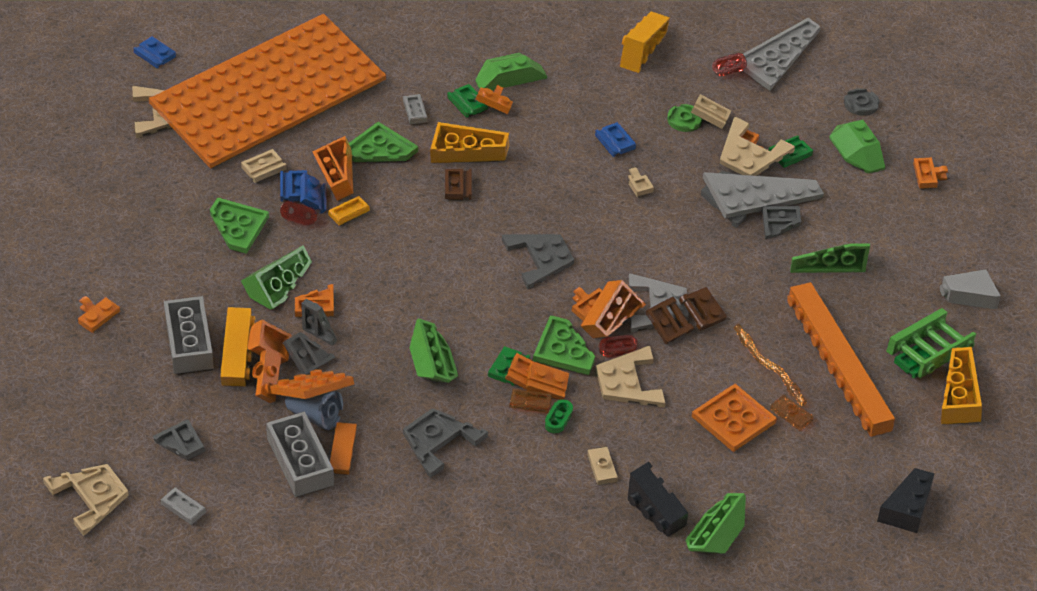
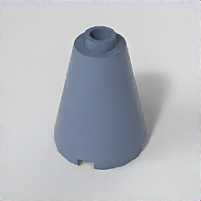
M335 390L307 399L286 396L285 399L288 410L295 414L305 412L311 423L325 430H332L336 426V423L340 420V416H338L339 410H343V398Z

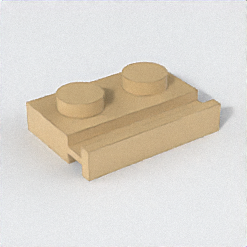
M700 94L691 113L723 129L731 110Z
M273 149L241 162V168L253 179L254 183L280 173V171L287 170L286 163L282 162V159Z

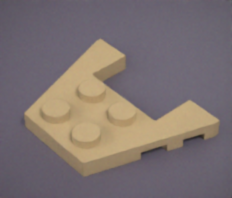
M132 86L133 102L149 101L150 97L165 90ZM153 108L154 121L135 122L136 138L143 137V134L148 132L152 134L156 133L158 129L165 127L169 129L172 127Z
M734 117L720 158V164L741 175L756 176L768 169L770 164L782 160L786 154L793 153L795 146L781 139L772 151H768L742 138V135L749 128V123Z
M650 346L596 365V373L603 399L626 403L634 401L640 402V405H648L649 403L656 404L657 407H665L662 389L641 391L635 365L653 364Z
M108 464L81 469L82 472L70 474L66 472L62 473L60 477L51 478V476L43 478L45 486L52 495L73 486L89 507V511L73 518L75 526L83 536L129 496L127 488Z

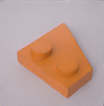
M333 284L327 285V289L318 292L316 289L308 294L295 297V317H302V302L305 299L321 306L326 316H334Z

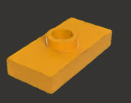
M357 196L328 210V215L338 225H342L370 211V206L360 196Z

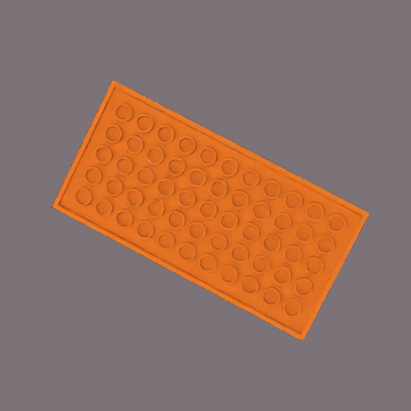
M321 14L150 97L149 104L211 169L385 81L386 74L325 14Z

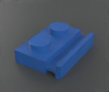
M153 36L140 43L139 47L133 48L136 55L157 69L161 64L164 65L176 57L175 51Z
M618 122L605 126L600 131L598 129L595 130V136L613 157L618 153L623 154L636 149V143Z
M307 170L289 171V173L280 171L281 202L289 199V201H300V177L304 173L307 174Z
M304 173L300 177V203L313 210L318 209L323 214L327 210L326 184H320V181L315 177Z

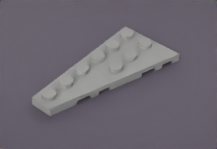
M806 18L736 57L734 65L770 91L819 33L820 26L810 18Z
M706 172L703 174V179L724 218L762 211L763 206H788L816 200L824 195L816 180Z

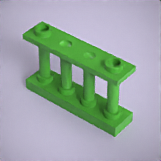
M941 308L891 336L887 352L890 355H894L903 351L921 365L918 377L921 378L949 362L952 348H973L976 333L972 332L963 337L946 324L945 319L948 312ZM943 330L955 339L956 342L950 344L935 331ZM930 337L944 349L938 352L922 340V338ZM916 344L931 357L924 359L909 346Z

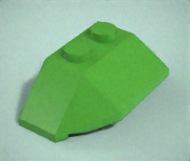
M521 53L487 59L475 82L479 89L482 87L495 90L497 85L505 88L546 79L547 75L540 64Z
M864 120L853 121L835 127L829 139L846 162L863 169L866 173L885 170L880 142Z
M418 318L410 344L417 376L437 382L449 383L458 377V373L449 345L436 330L437 327L434 323Z
M727 493L723 500L716 503L703 515L685 540L689 551L726 553L745 525L746 496L744 493Z

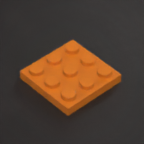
M322 370L310 371L309 375H296L292 380H278V384L270 386L271 394L307 399L354 385V378L352 376H345V373L334 374L333 371L322 372Z
M733 384L692 411V418L733 452L776 424L777 418L736 384Z

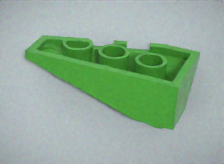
M843 244L792 257L790 272H865L870 244Z
M303 245L242 279L241 282L251 299L271 310L286 301L288 298L287 293L295 288L296 280L298 277L303 276L312 261Z

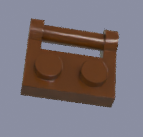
M707 287L690 294H684L678 299L697 323L696 327L699 331L723 322L727 318Z
M674 296L645 312L665 344L695 329L692 324H689L677 306V300ZM668 307H670L673 314L675 315V317L677 318V320L683 328H679L676 321L668 311Z

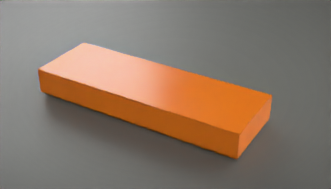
M336 423L330 463L335 474L349 475L357 424Z

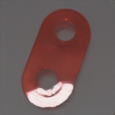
M742 53L731 54L716 59L712 64V69L717 76L729 75L744 70L747 66V59Z
M287 201L280 208L281 216L284 219L296 223L312 225L317 220L315 209L306 205ZM290 208L294 209L292 214L289 213ZM307 213H310V219L306 218Z
M631 335L604 338L599 343V352L605 357L622 356L636 351L638 341Z

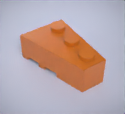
M346 136L312 151L336 200H341L353 194L352 150Z
M623 280L609 281L587 314L581 327L592 338L607 337L623 324L622 322L632 317L638 309L643 308L646 304Z

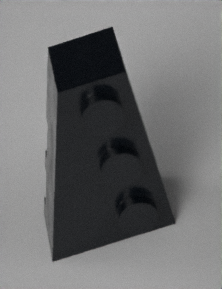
M648 461L630 473L627 499L632 506H636L642 512L646 519L655 524L658 531L663 532L669 537L687 525L688 511L673 492L668 493L662 485L664 480L654 475L651 471L653 466Z
M914 468L880 506L877 522L917 533L935 473Z

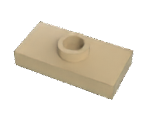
M608 447L588 450L587 455L597 485L617 482L618 477Z

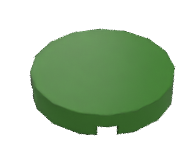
M688 104L672 107L667 116L668 124L682 132L697 130L702 125L703 119L691 113L694 106Z

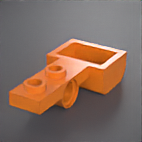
M262 319L256 322L250 329L248 350L260 355V361L256 363L252 370V376L257 379L255 396L268 403L276 401V394H271L270 386L278 384L280 364L289 360V353L283 342L291 338L292 335Z

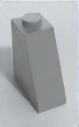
M986 269L944 276L942 285H940L941 295L945 296L948 303L989 309L998 308L1000 294Z

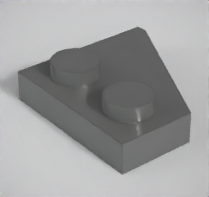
M763 206L762 208L765 239L780 235L801 224L800 206Z
M305 299L302 302L303 330L333 346L337 339L323 308L317 303Z
M302 332L283 342L301 374L306 375L335 358L332 353L328 354L318 343L311 341Z
M188 419L153 436L157 444L186 460L206 451Z

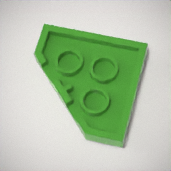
M377 122L349 142L353 162L406 161L418 152L417 145L380 122Z
M217 198L210 209V215L228 248L245 254L248 253L269 218L268 211Z
M550 315L533 355V361L590 375L595 362V355L587 349L585 341L579 333L574 331L573 325L569 320Z

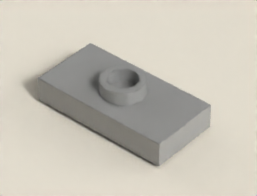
M421 95L403 96V103L409 123L427 122V114Z
M177 488L171 490L161 499V504L191 525L206 513L205 507Z

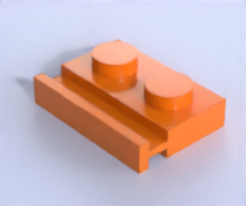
M517 353L513 358L505 379L525 389L532 361ZM528 390V391H530V392H532V393H534V394H536V395H538V396H541L540 393H537V392Z
M532 361L525 389L563 400L565 398L569 373Z

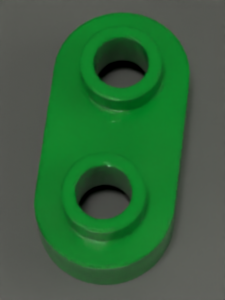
M558 400L554 403L545 418V428L548 432L560 433L564 430L573 414V405L570 401Z

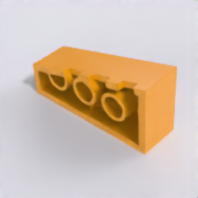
M651 11L627 35H624L620 67L639 73L641 64L645 65L648 55L654 52L656 45L661 42L667 33L670 17Z
M438 122L430 148L431 163L504 161L509 149V133Z
M228 307L220 376L222 386L246 387V380H250V368H248L249 362H252V351L248 350L250 329L256 323V317L252 316L251 308Z

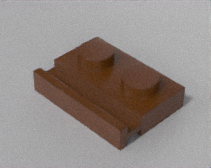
M445 169V199L463 200V198H469V200H472V169H469V171Z

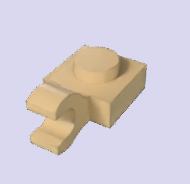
M636 167L629 169L631 173L628 176L629 186L636 197L652 193L654 187L646 175L641 176Z

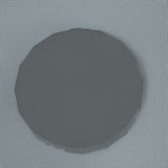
M856 88L847 92V95L844 97V106L853 114L867 116L877 111L879 98L872 91L870 93L867 92V89Z

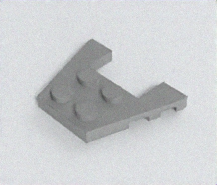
M629 274V287L633 291H649L650 308L674 296L677 300V306L688 321V310L678 301L682 295L687 294V288ZM668 307L667 309L676 321V323H679L670 307ZM633 315L630 318L631 332L633 333L638 332V329L654 328L647 315Z

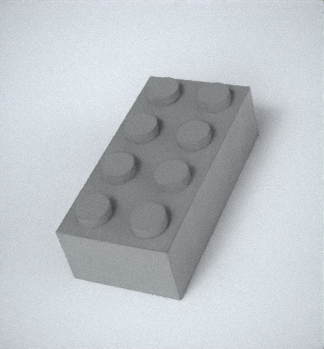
M203 296L164 301L174 374L214 369Z
M305 412L266 423L267 439L295 497L334 485L333 467Z

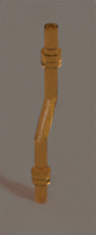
M740 324L735 325L734 330L740 337L739 340L743 346L748 348L757 362L777 373L786 385L790 396L794 397L801 407L805 406L807 401L800 393L801 390L798 385L792 382L782 367L762 356L754 345L750 334L746 333Z

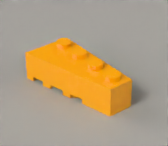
M972 347L952 348L942 405L941 424L981 422L982 403Z

